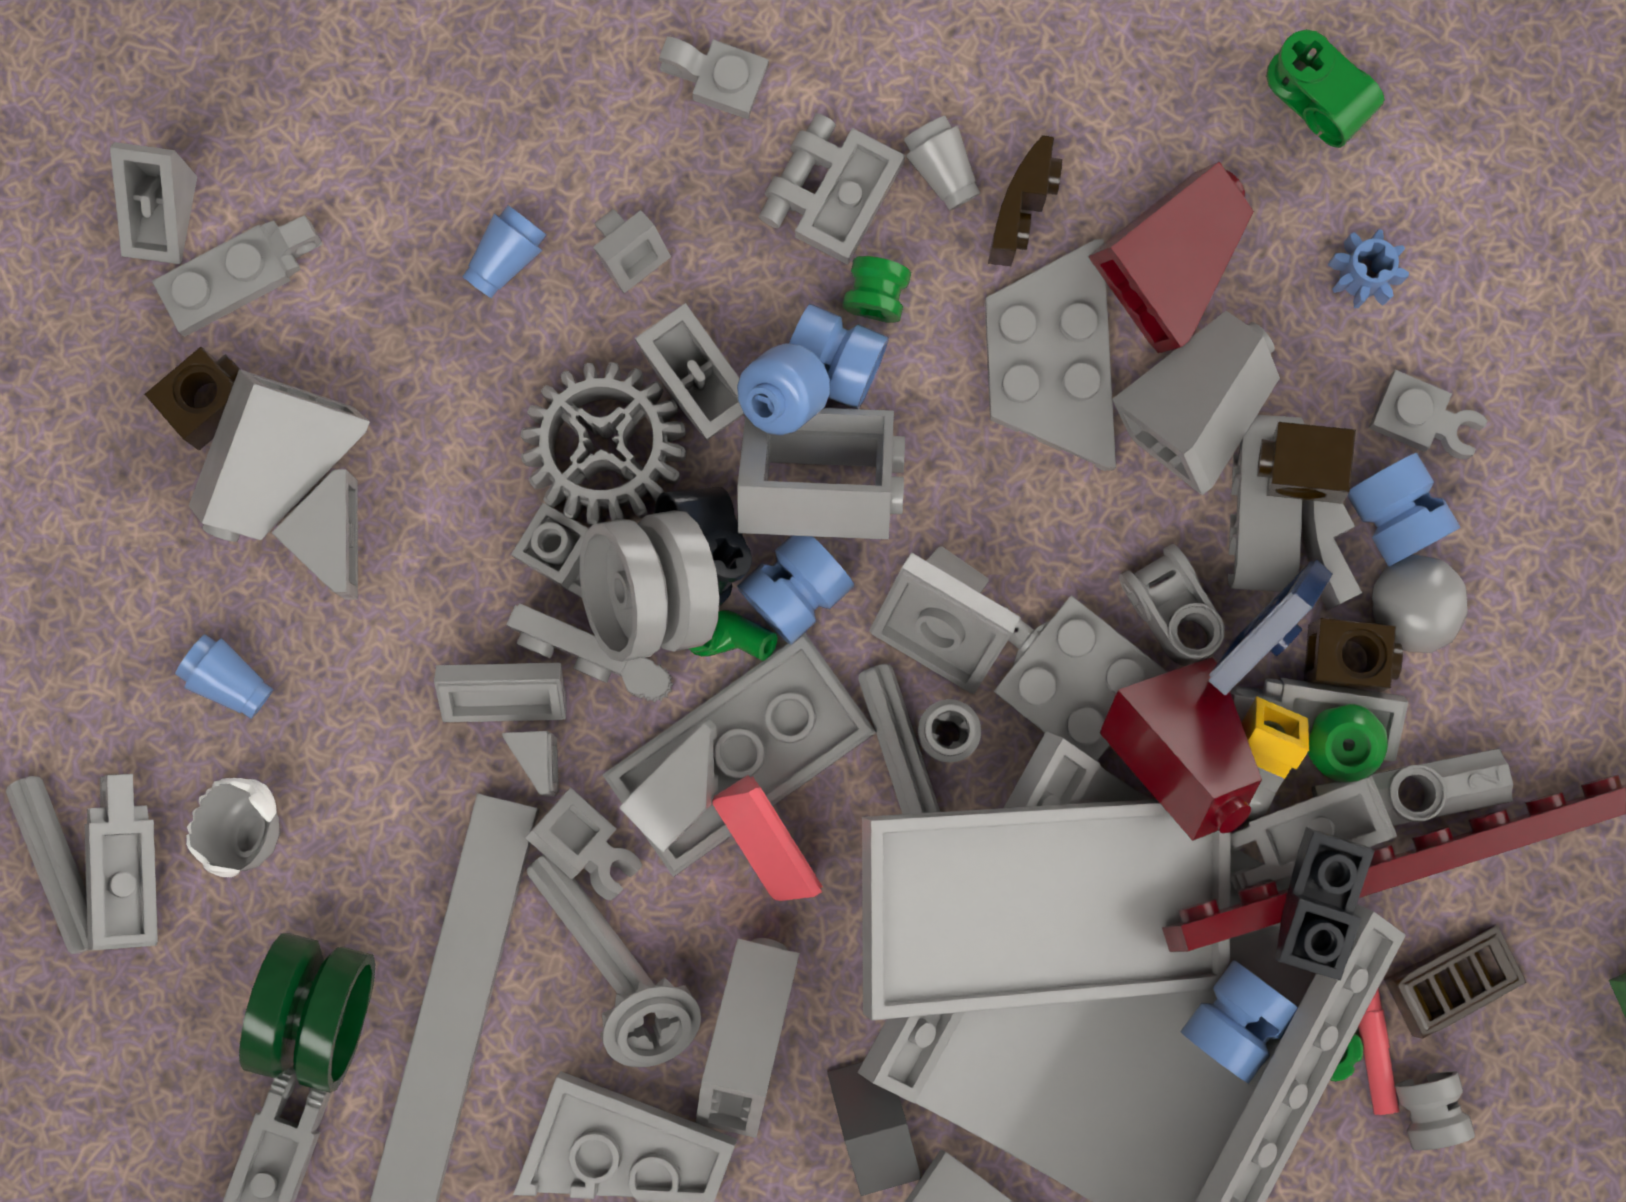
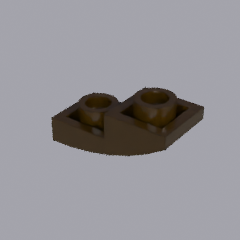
M1042 135L1019 165L1011 180L1000 208L991 242L988 264L1011 267L1016 249L1027 250L1031 214L1021 213V210L1042 212L1047 194H1058L1062 159L1052 158L1053 136Z

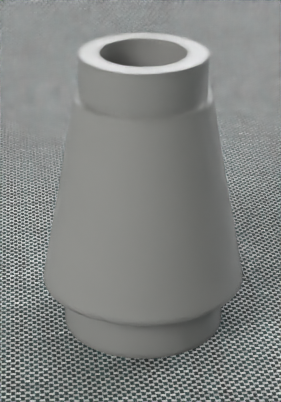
M946 116L939 117L925 124L904 138V142L910 151L906 155L907 159L938 197L945 202L949 211L981 194L976 185V179L959 127H951Z
M953 699L941 700L929 706L921 716L918 726L919 740L924 750L931 757L942 762H958L970 756L977 748L981 738L980 720L975 711L967 704ZM949 723L957 729V742L946 746L937 740L939 735L935 734V731L940 724Z

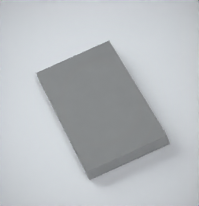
M1157 799L862 817L863 1015L873 1021L1211 990L1230 965V939L1188 952H1169L1162 927L1181 922L1178 910L1194 904L1216 899L1219 909L1230 906L1231 832L1222 834L1220 831H1216L1192 841Z

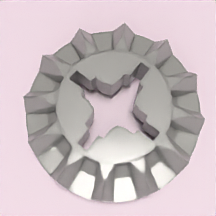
M665 977L654 987H648L639 981L637 992L630 996L616 994L615 1008L602 1013L603 1031L600 1033L607 1053L615 1061L630 1067L655 1066L676 1057L690 1045L700 1027V1008L686 985L674 987ZM652 1012L656 1015L655 1024L653 1025L654 1033L649 1034L647 1028L643 1027V1016Z

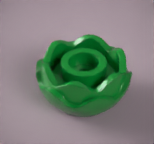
M1348 704L1342 707L1326 709L1314 720L1309 736L1308 756L1324 776L1338 782H1357L1371 776L1382 765L1388 748L1387 733L1378 718L1361 705ZM1346 739L1354 741V746L1349 750L1343 748V742Z

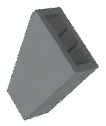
M1228 311L1223 312L1192 336L1191 340L1183 347L1174 350L1112 399L1129 436L1137 445L1199 494L1204 495L1217 481L1280 379L1271 357V353L1275 350L1274 344L1265 330L1255 322L1247 325Z
M239 369L188 506L203 524L202 529L215 537L237 542L240 535L262 540L366 433L370 421L350 405Z
M756 938L752 941L737 939L701 1082L695 1122L697 1124L757 1138L800 954L788 951L786 946L778 941L767 938Z

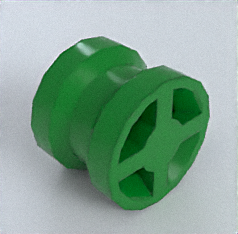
M858 256L854 258L851 268V274L855 279L853 288L845 293L842 307L853 315L886 323L899 322L903 310V305L899 301L900 294L903 289L909 286L912 272L907 267L888 259Z

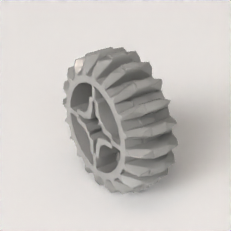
M615 362L608 364L605 378H598L593 363L584 364L583 373L586 380L576 383L569 371H563L560 377L566 390L558 394L553 387L543 386L541 393L550 406L548 409H545L538 405H531L527 411L530 418L536 423L541 424V427H527L521 430V438L524 442L539 446L529 449L521 455L525 466L540 467L529 477L531 485L534 489L545 488L551 485L543 498L544 502L551 508L559 505L567 497L568 499L564 506V516L573 520L580 515L583 506H586L587 522L590 526L601 523L602 509H609L612 521L625 519L621 507L631 504L639 518L645 517L647 510L640 498L648 493L656 502L658 496L664 492L656 483L659 478L671 484H677L680 479L679 472L672 466L667 465L666 461L679 462L686 459L684 447L668 443L686 435L682 422H667L678 412L675 401L666 400L656 404L664 392L662 385L658 381L650 383L640 391L644 376L642 371L637 368L629 372L624 382L620 381V367ZM602 399L619 400L629 404L625 409L618 407L614 412L604 417H595L585 412L582 408L579 409L580 406ZM645 416L653 428V447L650 458L643 468L635 461L634 456L627 450L630 438L637 431L635 425ZM565 421L579 436V444L574 454L570 457L572 464L562 474L556 462L555 444L558 432ZM585 427L593 434H599L605 439L609 438L613 433L616 435L618 433L619 436L613 437L612 440L620 458L624 462L620 461L613 453L608 454L602 449L594 455H589V452L596 449ZM605 470L615 471L624 479L629 480L628 483L609 490H592L578 486L584 479L589 481L598 472Z

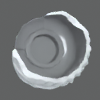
M225 778L214 781L212 788L207 789L206 794L199 797L200 807L192 812L193 821L187 826L189 834L186 835V845L208 872L220 877H234L240 871H248L259 867L274 853L281 833L274 796L265 784L255 779Z

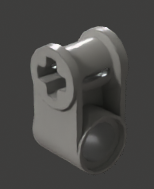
M1175 544L1165 547L1162 557L1135 573L1126 570L1119 574L1121 587L1138 615L1147 622L1162 649L1173 662L1182 666H1188L1208 659L1220 647L1224 639L1225 628L1221 616L1217 613L1202 589L1190 562ZM1165 578H1169L1168 580L1162 582L1161 584L1157 585L1156 587L1150 588L1151 586H1153L1154 584L1160 582L1161 580H1163V579H1165ZM1185 621L1199 624L1207 635L1205 648L1195 650L1185 647L1177 635L1178 624Z

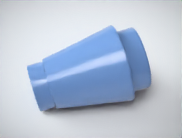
M507 205L500 216H497L495 213L493 214L468 265L469 268L462 277L485 295L492 298L498 289L500 290L543 251L538 246L547 234Z
M206 634L193 645L175 672V675L186 682L185 689L238 713H243L250 719L258 713L274 690L264 683V680L222 638L216 642Z

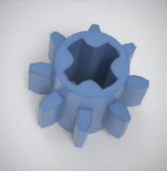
M1378 229L1371 239L1363 242L1356 233H1351L1344 241V248L1348 254L1335 253L1328 263V266L1332 269L1340 271V280L1332 288L1333 292L1346 290L1353 295L1354 308L1358 309L1368 297L1373 295L1377 302L1382 306L1385 305L1394 296L1389 284L1401 285L1409 276L1408 271L1398 268L1399 256L1405 250V247L1403 245L1393 247L1389 242L1383 240V230ZM1363 259L1372 261L1371 271L1377 274L1375 278L1366 275L1367 266L1361 263Z

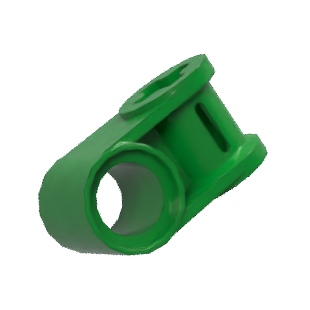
M1306 29L1296 31L1290 35L1280 48V52L1273 57L1267 67L1266 78L1268 86L1274 94L1297 113L1316 135L1321 131L1322 134L1318 137L1332 147H1343L1381 108L1385 101L1383 92L1375 80L1352 64L1325 36L1317 31ZM1312 48H1315L1317 52L1312 57L1309 52ZM1299 60L1307 66L1302 71H1299L1294 66ZM1286 76L1290 80L1287 85L1283 84Z

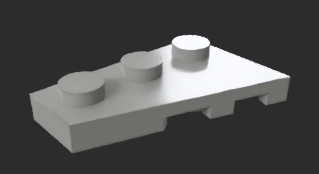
M560 1071L555 1079L513 1195L536 1196L539 1192L570 1194V1198L594 1199L596 1195L634 1197L636 1201L714 1202L737 1139Z

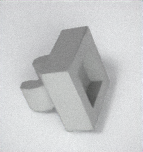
M612 209L594 223L605 238L593 248L609 276L623 293H626L671 258L655 225L641 210L625 222Z

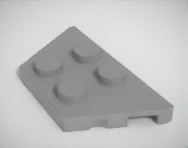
M1094 239L986 297L984 305L990 420L1015 432L1021 431L1036 438L1040 443L1058 451L1064 450L1095 464L1094 467L1103 471H1114L1116 468L1106 282L1088 258L1091 253L1104 244V239Z

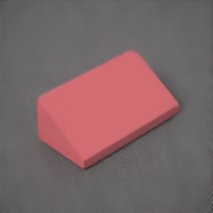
M749 775L745 776L714 796L712 799L713 806L774 900L784 901L810 898L822 892L820 888L823 886L753 776L751 778Z

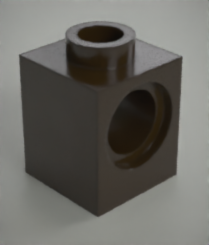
M199 347L144 395L183 440L197 450H201L215 436L240 368L227 354L217 361L203 347ZM216 383L217 394L212 403L203 408H195L194 397L197 391L206 384Z
M1278 422L1273 434V440L1262 439L1259 451L1257 477L1268 478L1266 496L1342 504L1350 492L1356 430Z
M1320 618L1310 623L1307 634L1304 681L1374 692L1390 689L1392 680H1397L1400 676L1403 662L1401 643H1395L1396 626ZM1347 641L1359 644L1366 652L1367 665L1362 673L1350 670L1343 662L1342 649Z

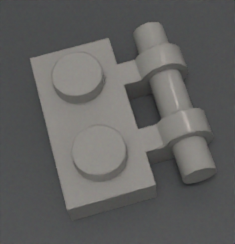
M815 114L807 130L799 131L790 147L793 155L781 177L774 176L764 194L768 200L758 217L767 225L779 228L789 210L802 214L803 217L795 229V238L848 265L904 165L905 155L854 128L851 129L842 147L839 148L828 142L836 124L822 114ZM814 164L829 169L816 194L802 188Z

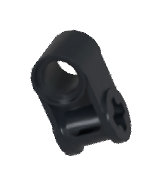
M723 487L662 492L656 500L654 514L674 510L687 512L702 530L709 544L715 564L719 589V606H721L731 595L732 582L741 580L752 564L751 550L746 544L743 534L738 533V522L728 492Z

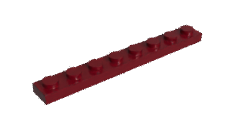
M1619 775L1601 778L1581 785L1583 797L1565 801L1563 792H1558L1527 801L1525 804L1528 814L1509 819L1507 810L1504 809L1469 820L1472 831L1452 837L1450 828L1446 827L1414 836L1412 840L1415 849L1395 855L1392 845L1372 849L1375 852L1359 898L1625 815L1626 784H1621ZM1271 881L1238 891L1241 903L1223 909L1218 908L1217 901L1214 899L1178 910L1181 922L1162 927L1169 952L1192 951L1281 923L1288 888L1278 891L1276 882Z

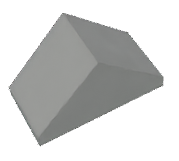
M114 142L110 147L121 256L181 264L197 175L175 150Z
M686 303L635 338V341L672 400L675 401L676 405L706 440H709L744 415L738 401L737 385L740 378Z
M346 469L333 470L284 519L272 534L335 594L345 600H357L358 480Z

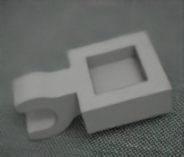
M667 36L659 57V61H662L660 71L696 83L692 93L693 101L745 119L750 117L769 66V59L714 39L708 54L705 55L689 43Z

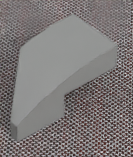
M710 719L704 722L619 807L662 853L670 848L711 806V796L719 791L718 775L714 774L713 740L717 738V728Z

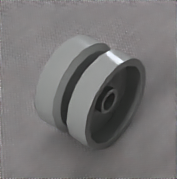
M674 510L646 515L638 524L633 520L625 519L597 523L588 529L584 535L580 550V582L583 603L590 627L597 642L610 659L625 662L650 657L660 647L674 652L703 646L712 639L718 622L719 611L717 572L709 544L698 523L687 512Z

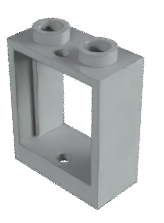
M823 408L796 432L785 435L766 433L755 427L745 416L738 477V533L889 540L890 514L903 513L904 477L892 476V473H904L905 436H893L894 411ZM770 462L876 467L875 485L768 481Z

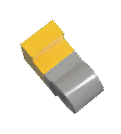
M1258 696L1254 699L1241 722L1262 778L1249 804L1251 807L1250 815L1247 818L1249 821L1259 819L1265 815L1276 791L1291 768L1297 770L1309 751L1308 718ZM1264 721H1272L1281 725L1286 734L1264 725Z

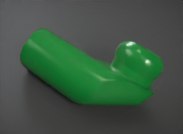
M722 610L718 611V622L712 639L703 646L689 648L688 650L695 655L709 657L738 648L761 661H765L775 650L778 638L776 633L733 611Z

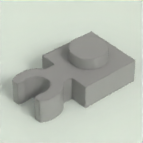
M1395 370L1389 377L1368 428L1423 452L1430 448L1433 439L1436 438L1441 440L1443 448L1451 456L1458 459H1469L1474 455L1476 449L1459 440L1457 429L1460 425H1467L1472 429L1480 431L1486 426L1488 420L1482 414L1472 410H1463L1456 414L1446 410L1452 393Z
M571 787L525 837L571 880L583 868L590 873L591 884L594 890L601 897L610 901L623 890L620 884L612 879L610 867L619 868L629 877H632L642 867L639 858L634 853L623 848L614 849L606 842L615 832L616 828Z

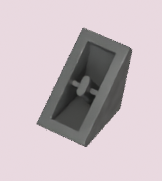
M862 1061L827 1071L858 1189L860 1195L864 1196L920 1180L921 1175L900 1097L873 1084L857 1072L863 1063Z

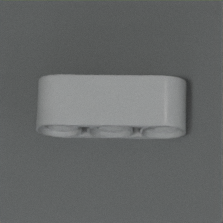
M1257 415L1240 442L1239 455L1233 454L1231 495H1237V514H1230L1229 555H1235L1234 574H1228L1227 578L1229 588L1281 592L1299 573L1302 500L1266 496L1268 478L1257 477L1261 440H1273V434L1278 422L1304 424L1301 417Z

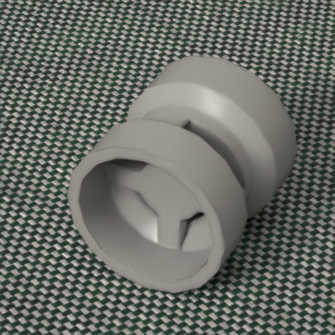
M1445 1071L1426 1075L1428 1083L1415 1085L1412 1078L1395 1085L1400 1105L1411 1112V1124L1407 1129V1133L1413 1150H1433L1469 1141L1475 1137L1471 1117L1464 1113L1461 1105L1458 1104V1099L1463 1092L1458 1072Z

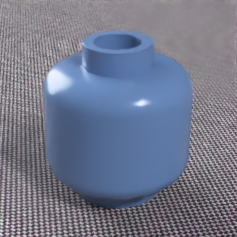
M785 343L770 348L743 370L737 385L738 401L744 415L755 427L769 434L785 435L796 432L825 407L830 394V379L824 364L812 351L801 345Z

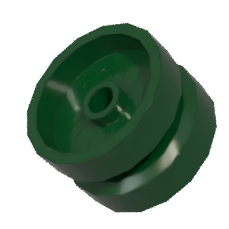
M281 933L271 945L251 991L240 1038L239 1062L242 1069L255 1074L277 1078L283 1075L293 1064L299 1085L329 1093L336 1091L346 1076L360 1040L374 986L376 965L374 955L346 947H337L324 960L318 940L291 933Z

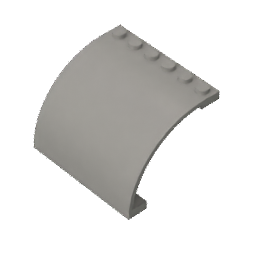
M1046 731L1004 808L1147 800L1150 798L1100 766V763L1064 738ZM1239 850L1230 853V873L1246 867L1255 868L1263 865L1260 861ZM1290 877L1275 881L1278 891L1289 888ZM1269 878L1230 892V906L1241 903L1238 891L1271 882L1272 879ZM1357 904L1354 913L1362 919L1341 981L1276 960L1281 923L1230 938V963L1233 959L1298 1007L1282 1039H1269L1266 1046L1270 1055L1249 1084L1206 1054L1180 1032L1201 1003H1214L1217 998L1213 989L887 1019L857 1073L873 1084L914 1104L916 1103L975 1134L1092 1202H1266L1406 935L1374 911Z

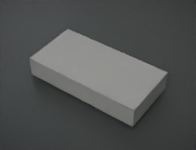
M561 663L436 665L434 684L443 722L566 719L567 700Z

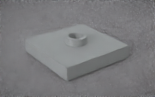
M911 552L896 577L869 632L969 693L975 694L1015 630L1021 617Z

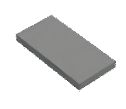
M804 633L792 645L788 643L765 661L758 664L605 772L603 777L623 804L704 722L710 719L716 725L717 738L713 740L714 774L718 775L719 791L711 796V806L663 853L644 834L672 876L675 877L732 836L712 804V799L715 795L749 775L750 778L754 777L771 805L774 806L873 736L876 731L806 633Z

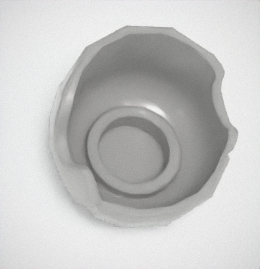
M1410 555L1390 567L1387 565L1373 586L1371 599L1375 622L1381 625L1396 626L1395 643H1401L1405 651L1433 653L1453 642L1467 618L1466 586L1458 573L1450 565L1438 558Z

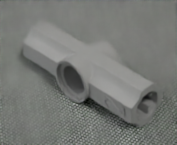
M1499 748L1419 765H1409L1371 775L1393 826L1426 821L1435 817L1513 801V781L1509 764L1505 761ZM1406 777L1416 779L1424 790L1423 804L1414 812L1406 809L1398 797L1400 783ZM1335 781L1312 786L1313 798L1354 782L1344 783Z

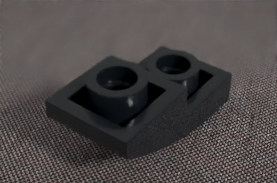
M1306 827L1285 900L1277 942L1276 960L1341 981L1362 919L1354 911L1375 852L1367 846Z

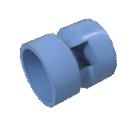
M809 304L803 312L789 344L801 345L812 351L824 364L830 379L829 399L852 409H859L881 364L889 337L859 324L847 330L843 328L840 316Z
M1417 453L1352 487L1347 495L1362 522H1373L1377 527L1372 539L1388 567L1461 528L1444 498H1434L1430 495L1429 491L1434 481Z
M791 535L775 550L777 562L773 566L761 563L737 585L738 590L750 605L790 645L816 623L815 610L818 607L831 609L854 587L853 581L841 565L813 536Z
M1233 959L1213 986L1217 999L1213 1004L1201 1003L1180 1032L1206 1054L1249 1084L1270 1055L1266 1046L1269 1039H1282L1298 1007Z

